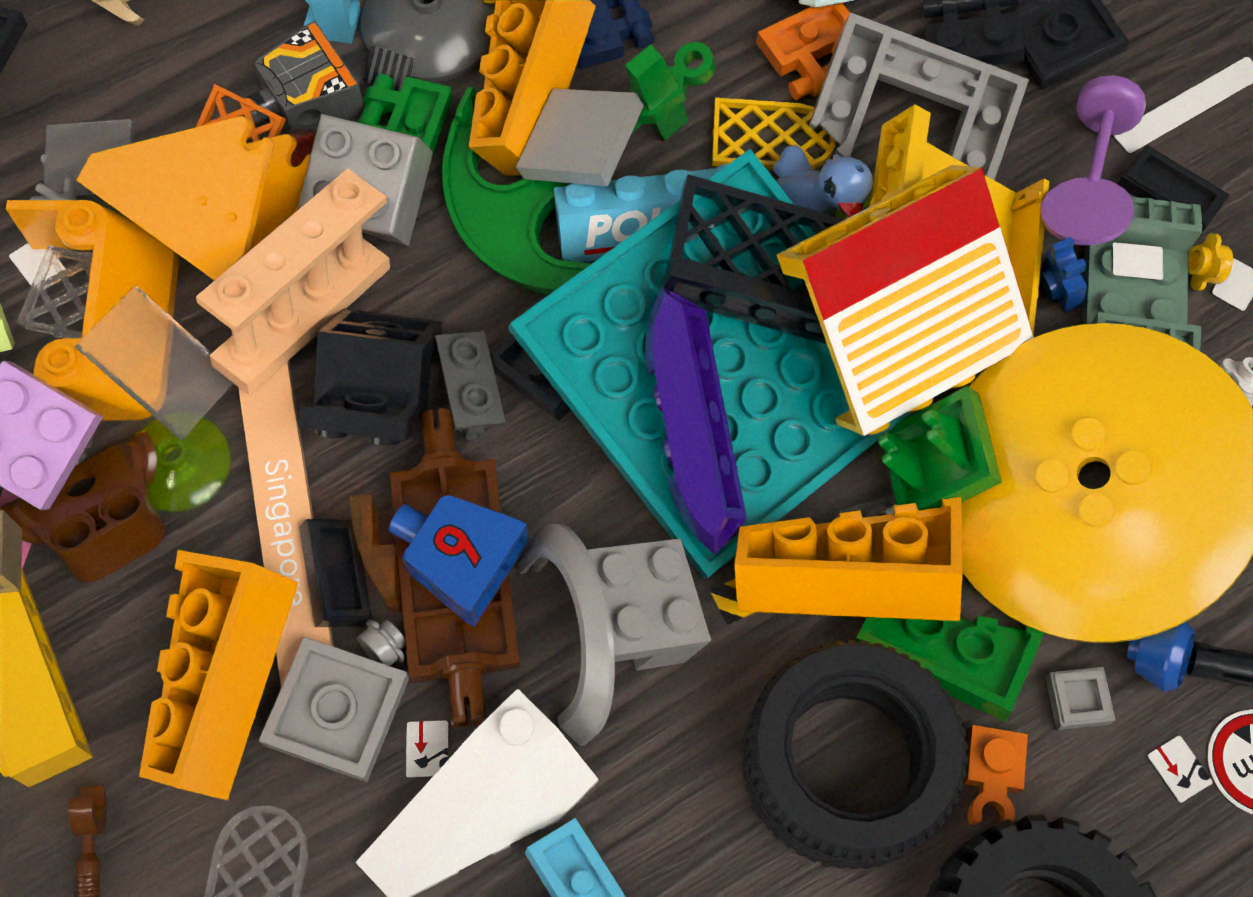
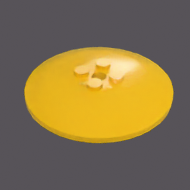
M1110 323L1083 324L1051 331L1020 344L1011 355L987 367L969 386L979 393L1002 483L962 502V572L977 591L1009 617L1047 635L1072 641L1116 643L1138 640L1170 630L1199 615L1215 603L1235 583L1247 567L1253 556V408L1235 381L1219 365L1199 350L1172 336L1144 327ZM1095 461L1106 464L1111 470L1109 481L1103 487L1089 489L1080 484L1079 473L1083 466Z

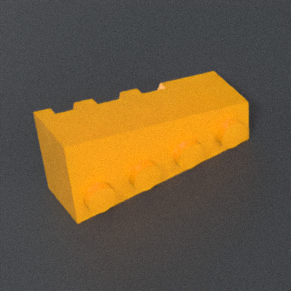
M493 0L496 2L494 14L487 16L485 33L491 37L489 54L481 56L479 70L485 76L484 89L476 94L469 148L505 176L521 175L516 165L552 89H569L596 7L590 0Z
M962 497L942 499V507L918 510L916 503L893 506V514L866 518L862 517L861 510L840 513V517L829 523L815 524L810 517L740 526L734 564L738 611L960 621L963 574Z
M178 550L174 569L182 572L179 594L170 595L166 617L174 619L170 649L160 650L157 672L161 673L164 682L162 697L151 703L139 777L228 801L299 582L251 562Z

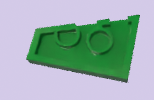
M977 616L975 621L966 619L946 621L867 617L855 641H869L872 645L880 643L883 644V647L888 648L890 646L897 649L896 652L899 654L901 652L908 654V658L911 660L916 659L921 663L920 667L930 670L932 672L931 676L934 679H939L942 683L941 688L943 690L946 689L951 697L1006 722L1018 698L1044 633L1029 626H1026L1024 630L999 626L998 619Z

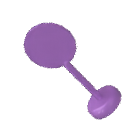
M1115 75L1100 76L1088 81L1080 89L1076 103L1078 118L1085 127L1098 133L1088 177L1074 178L1058 184L1046 194L1041 203L1042 223L1049 233L1060 240L1072 237L1074 244L1098 245L1116 239L1128 229L1134 218L1133 200L1127 191L1112 181L1100 179L1110 135H1120L1132 130L1140 123L1145 111V94L1131 80Z

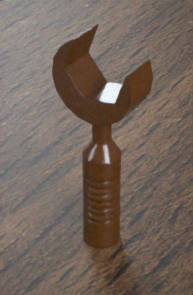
M103 785L79 787L80 797H69L68 805L69 823L72 833L76 837L82 836V854L76 862V897H100V860L94 853V835L102 834L105 829L107 800Z

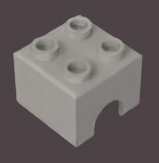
M321 114L297 211L348 168L387 196V203L362 224V232L376 236L384 241L409 247L433 152L419 137Z

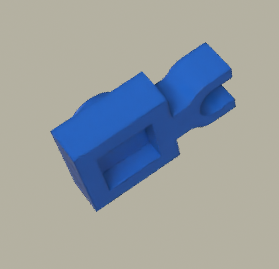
M1072 237L1052 244L1051 250L1046 252L1043 272L1040 273V282L1046 296L1050 301L1057 299L1064 314L1083 306L1087 285L1080 274L1085 271L1086 263L1084 259L1077 260L1073 249L1074 241Z

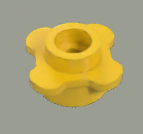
M1209 233L1201 245L1193 246L1188 253V273L1192 275L1190 285L1193 290L1202 291L1207 283H1223L1232 270L1233 253L1228 246L1221 245L1219 234Z

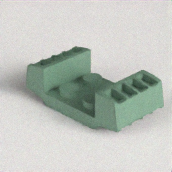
M1130 196L1133 200L1134 218L1128 229L1116 239L1098 245L1085 246L1084 261L1086 268L1083 272V280L1087 285L1082 306L1081 325L1110 323L1144 327L1172 336L1200 351L1201 326L1187 324L1188 252L1202 233L1201 205ZM1113 243L1162 247L1163 279L1114 275Z

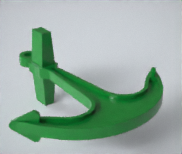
M700 42L687 43L676 52L674 58L675 66H667L663 57L650 44L625 65L632 87L629 93H637L644 105L632 133L642 124H651L659 136L666 141L688 122L684 106L687 85H703L712 78L716 69L713 54L708 46ZM693 60H702L701 65L697 68L687 67ZM467 87L452 121L443 155V191L451 220L468 248L495 274L524 289L549 295L591 265L590 263L555 259L544 253L541 247L540 232L542 223L555 208L553 188L568 186L572 183L522 179L510 185H495L485 181L480 176L478 170V154L469 148L476 90L474 87Z

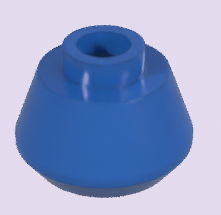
M1186 621L1157 635L1132 640L1129 643L1127 659L1136 661L1135 672L1160 691L1168 692L1178 689L1182 684L1190 662L1195 630Z

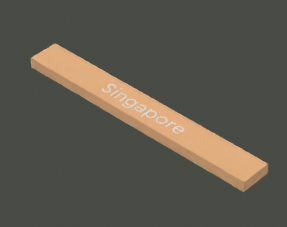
M289 361L250 396L239 388L264 568L299 582L276 651L281 688L303 637L334 647L331 627H315L299 526L306 519H314Z

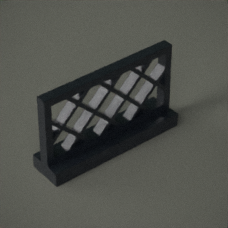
M688 174L683 184L667 268L661 279L659 291L661 287H664L691 300L708 312L827 344L808 290L802 292L791 289L781 275L783 271L780 264L775 266L760 244L777 235L788 249L798 244L789 228L801 224L810 227L816 235L845 219ZM694 194L713 199L722 213L704 222L692 205ZM748 210L762 213L771 228L754 236L740 215ZM728 221L743 243L725 252L710 230ZM688 223H690L693 227V229L687 231ZM700 237L714 258L704 264L682 258L684 244ZM749 250L764 272L754 278L741 275L731 260Z

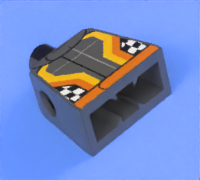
M316 21L307 24L259 57L254 64L262 89L245 98L252 99L257 105L286 118L284 124L291 135L300 136L317 130L321 114L345 120L362 114L364 104L359 84ZM259 111L251 113L255 126L269 119V116Z

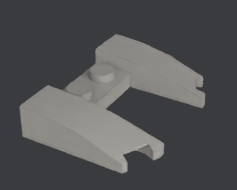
M850 12L838 37L809 126L814 130L820 125L840 145L835 153L842 157H850L876 82L880 80L960 110L961 114L948 155L970 167L982 168L984 175L995 180L1029 79Z

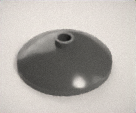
M366 0L362 9L360 23L364 45L369 54L371 47L376 46L414 58L415 62L411 78L432 83L450 81L464 76L477 68L481 63V56L489 54L491 37L485 33L487 16L494 14L496 3L488 4L482 0Z

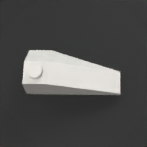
M517 689L467 738L356 863L387 897H413L458 874L463 868L491 854L495 855L510 847V844L559 822L599 779L560 730Z

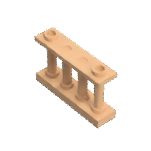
M347 168L196 296L197 303L232 331V336L209 355L212 367L250 396L309 343L324 325L343 309L350 306L390 269V259L363 239L362 224L387 203V196Z

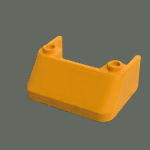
M7 200V212L32 249L93 250L82 338H62L45 345L37 355L34 375L104 416L101 421L143 420L154 415L161 408L165 397L179 255L126 216L93 201Z

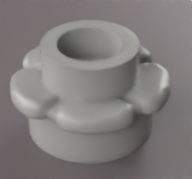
M368 620L366 622L368 628L357 637V641L371 660L388 666L395 662L403 663L405 657L401 649L406 646V640L400 631L388 620H385L380 625L374 620Z

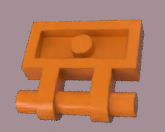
M843 3L817 8L809 7L758 31L756 44L779 76L782 77L794 70H797L801 75L800 78L788 84L789 92L795 100L809 94L815 97L820 93L829 64L821 67L816 60L834 52L842 26L850 14Z

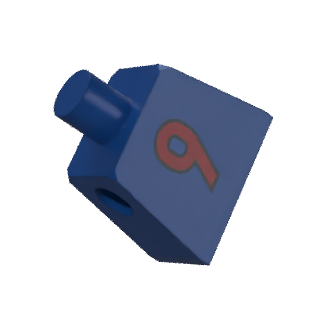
M451 495L442 496L429 516L404 504L398 509L389 526L390 533L410 544L402 558L409 575L473 627L480 620L529 542L526 523Z

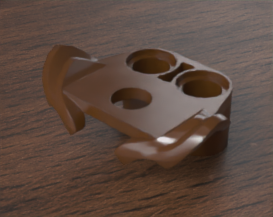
M147 430L137 432L124 442L109 446L99 451L95 456L76 465L50 509L40 510L21 498L0 507L22 528L23 541L37 545L44 543L58 555L71 574L81 582H94L102 579L152 551L161 543L166 533L165 523L149 500L148 485L153 484L155 478L157 456L153 441ZM85 478L95 479L94 486L87 493L81 496H69L71 488L80 480Z

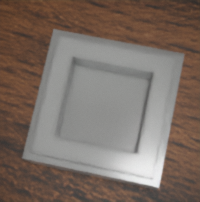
M1104 667L1050 672L1045 677L1056 730L1104 726L1116 721Z

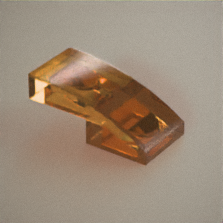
M372 495L350 496L354 534L365 568L381 600L390 613L402 612L397 550L394 544L379 545V511Z

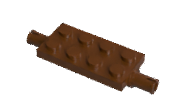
M438 409L440 426L438 430H436L433 410L423 412L420 415V423L422 424L425 455L421 458L420 464L411 470L390 472L393 514L395 515L402 505L407 504L429 516L440 498L444 495H451L502 514L495 459L475 462L463 459L462 455L456 452L451 411L448 409ZM396 536L409 679L411 683L448 679L452 726L468 728L467 704H470L471 719L474 727L480 726L488 718L485 710L482 675L488 672L521 668L509 574L476 626L473 627L409 575L402 558L410 544Z

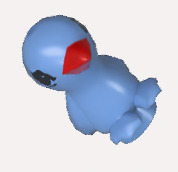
M793 145L786 147L781 153L780 160L773 165V171L780 177L777 183L794 205L834 216L838 209L848 217L861 212L864 202L872 192L873 176L868 166L861 160L852 157H842L834 154L833 160L828 159L820 172L812 169L802 148Z

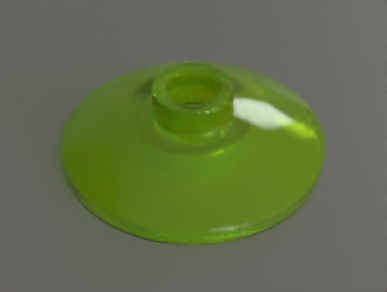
M180 413L156 419L141 430L148 431L157 456L155 478L153 484L148 485L149 500L155 509L166 512H180L196 508L211 499L223 486L230 470V449L224 435L212 422L197 415ZM181 449V455L178 459L165 461L168 453Z

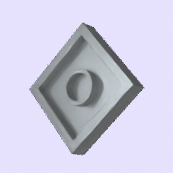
M553 88L516 165L517 170L524 179L608 187L644 105L637 93Z
M303 637L259 738V742L268 748L368 782L409 681V675L405 671Z

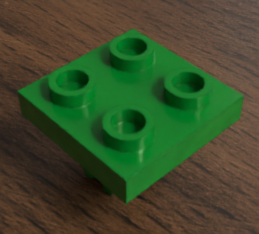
M969 386L900 421L885 435L878 438V443L885 450L882 461L889 468L896 505L916 503L918 510L942 507V499L962 497L963 502L1002 483L979 393Z

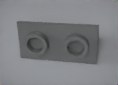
M485 331L435 335L434 339L454 430L458 429L460 433H464L466 440L474 441L486 435L485 428L488 426L505 425V416Z

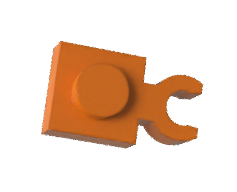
M972 725L968 729V751L966 752L968 765L965 768L967 774L963 784L979 786L978 796L970 802L967 810V818L970 825H978L981 822L984 805H991L997 809L999 813L998 823L1008 819L1014 822L1015 809L1011 800L1007 797V792L1020 793L1024 790L1028 734Z

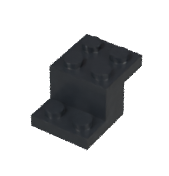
M343 309L318 331L314 393L300 406L299 427L315 429V433L318 436L325 438H343L348 434L368 436V441L377 445H396L400 441H406L420 422V415L427 411L431 353L436 348L435 335H442L443 322Z

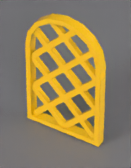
M715 98L714 126L712 129V166L719 167L724 164H730L737 158L726 157L733 152L741 156L745 152L740 147L752 139L761 148L755 154L759 160L766 154L774 160H760L767 170H773L774 163L780 160V155L773 149L783 141L789 146L797 145L802 148L814 170L824 165L832 156L836 141L829 135L831 142L829 145L823 139L828 135L824 129L817 134L807 125L811 121L815 109L814 106L789 102ZM729 108L743 110L735 115ZM719 110L722 111L729 118V120L722 124L720 127ZM761 110L776 111V112H774L772 115H770V116L768 117V116H767L763 111H761ZM750 112H753L762 120L753 129H750L741 120ZM795 113L806 114V116L801 119ZM783 114L787 115L795 123L785 132L774 122ZM734 124L745 133L736 142L724 133ZM767 126L778 135L769 144L757 135ZM800 128L812 138L803 146L798 145L790 137ZM718 137L728 146L720 154H718ZM815 144H818L826 151L823 156L814 159L806 152Z

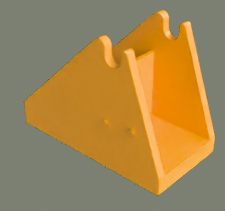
M239 116L93 153L88 158L76 181L215 281L297 211L311 154H308L299 166L294 167L291 164V155L296 148L297 141L288 134L271 138L264 137L262 140L246 144L253 124L250 119Z

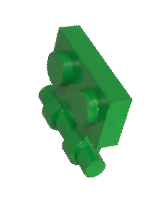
M385 74L376 75L373 86L365 90L362 98L364 109L359 121L356 122L419 137L434 152L453 100L452 87L406 77L399 92L392 90L394 80L390 76ZM388 112L392 113L387 127L378 125L382 115Z

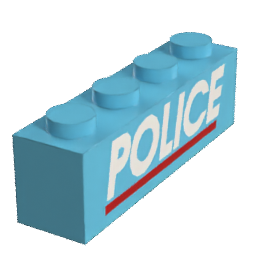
M728 164L713 169L697 171L674 170L668 174L655 176H624L618 180L610 181L608 187L573 183L568 186L554 187L557 232L562 260L582 263L598 260L679 201L683 184L688 174L708 180Z

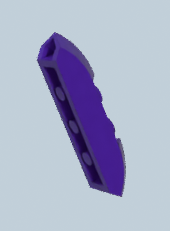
M661 287L648 322L645 357L647 374L656 375L657 384L654 387V397L659 410L664 416L667 432L664 448L675 473L668 479L675 505L687 527L708 550L716 554L737 536L740 526H743L747 516L706 310L691 300Z

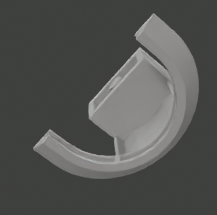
M549 523L542 526L534 534L524 549L518 563L520 574L526 573L532 565L535 572H540L550 560L563 575L575 605L581 640L580 678L574 699L557 716L559 727L580 746L586 745L597 736L607 721L614 693L615 662L633 659L636 671L685 663L711 642L681 539L587 550L580 538L568 526L561 523Z

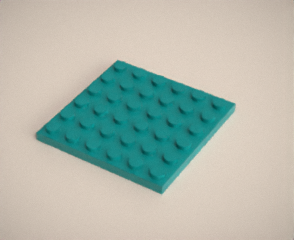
M751 149L708 179L794 205ZM694 194L692 205L704 222L722 213L713 199ZM679 200L512 321L508 326V330L671 539H681L686 558L700 576L706 579L736 555L739 533L716 554H713L693 535L682 519L673 500L668 479L675 473L664 448V440L667 436L664 416L659 410L654 397V387L657 384L656 375L647 374L645 357L648 322L659 293L661 279L666 272L680 203ZM748 210L740 215L754 236L771 228L762 213ZM728 221L710 230L725 252L743 243ZM688 223L687 231L693 229L690 223ZM801 224L789 228L798 243L815 235L810 227ZM776 235L760 244L775 266L780 264L777 254L787 249ZM700 237L684 244L682 254L684 259L704 264L714 258ZM749 250L731 260L741 275L754 278L764 272ZM781 273L791 289L802 292L808 290L804 279ZM706 311L747 516L743 526L780 520L875 443L879 437L885 435L897 423L913 412L908 411L890 421V426L887 429L873 435L866 434L863 436L837 425L835 418L849 411V405L827 344Z

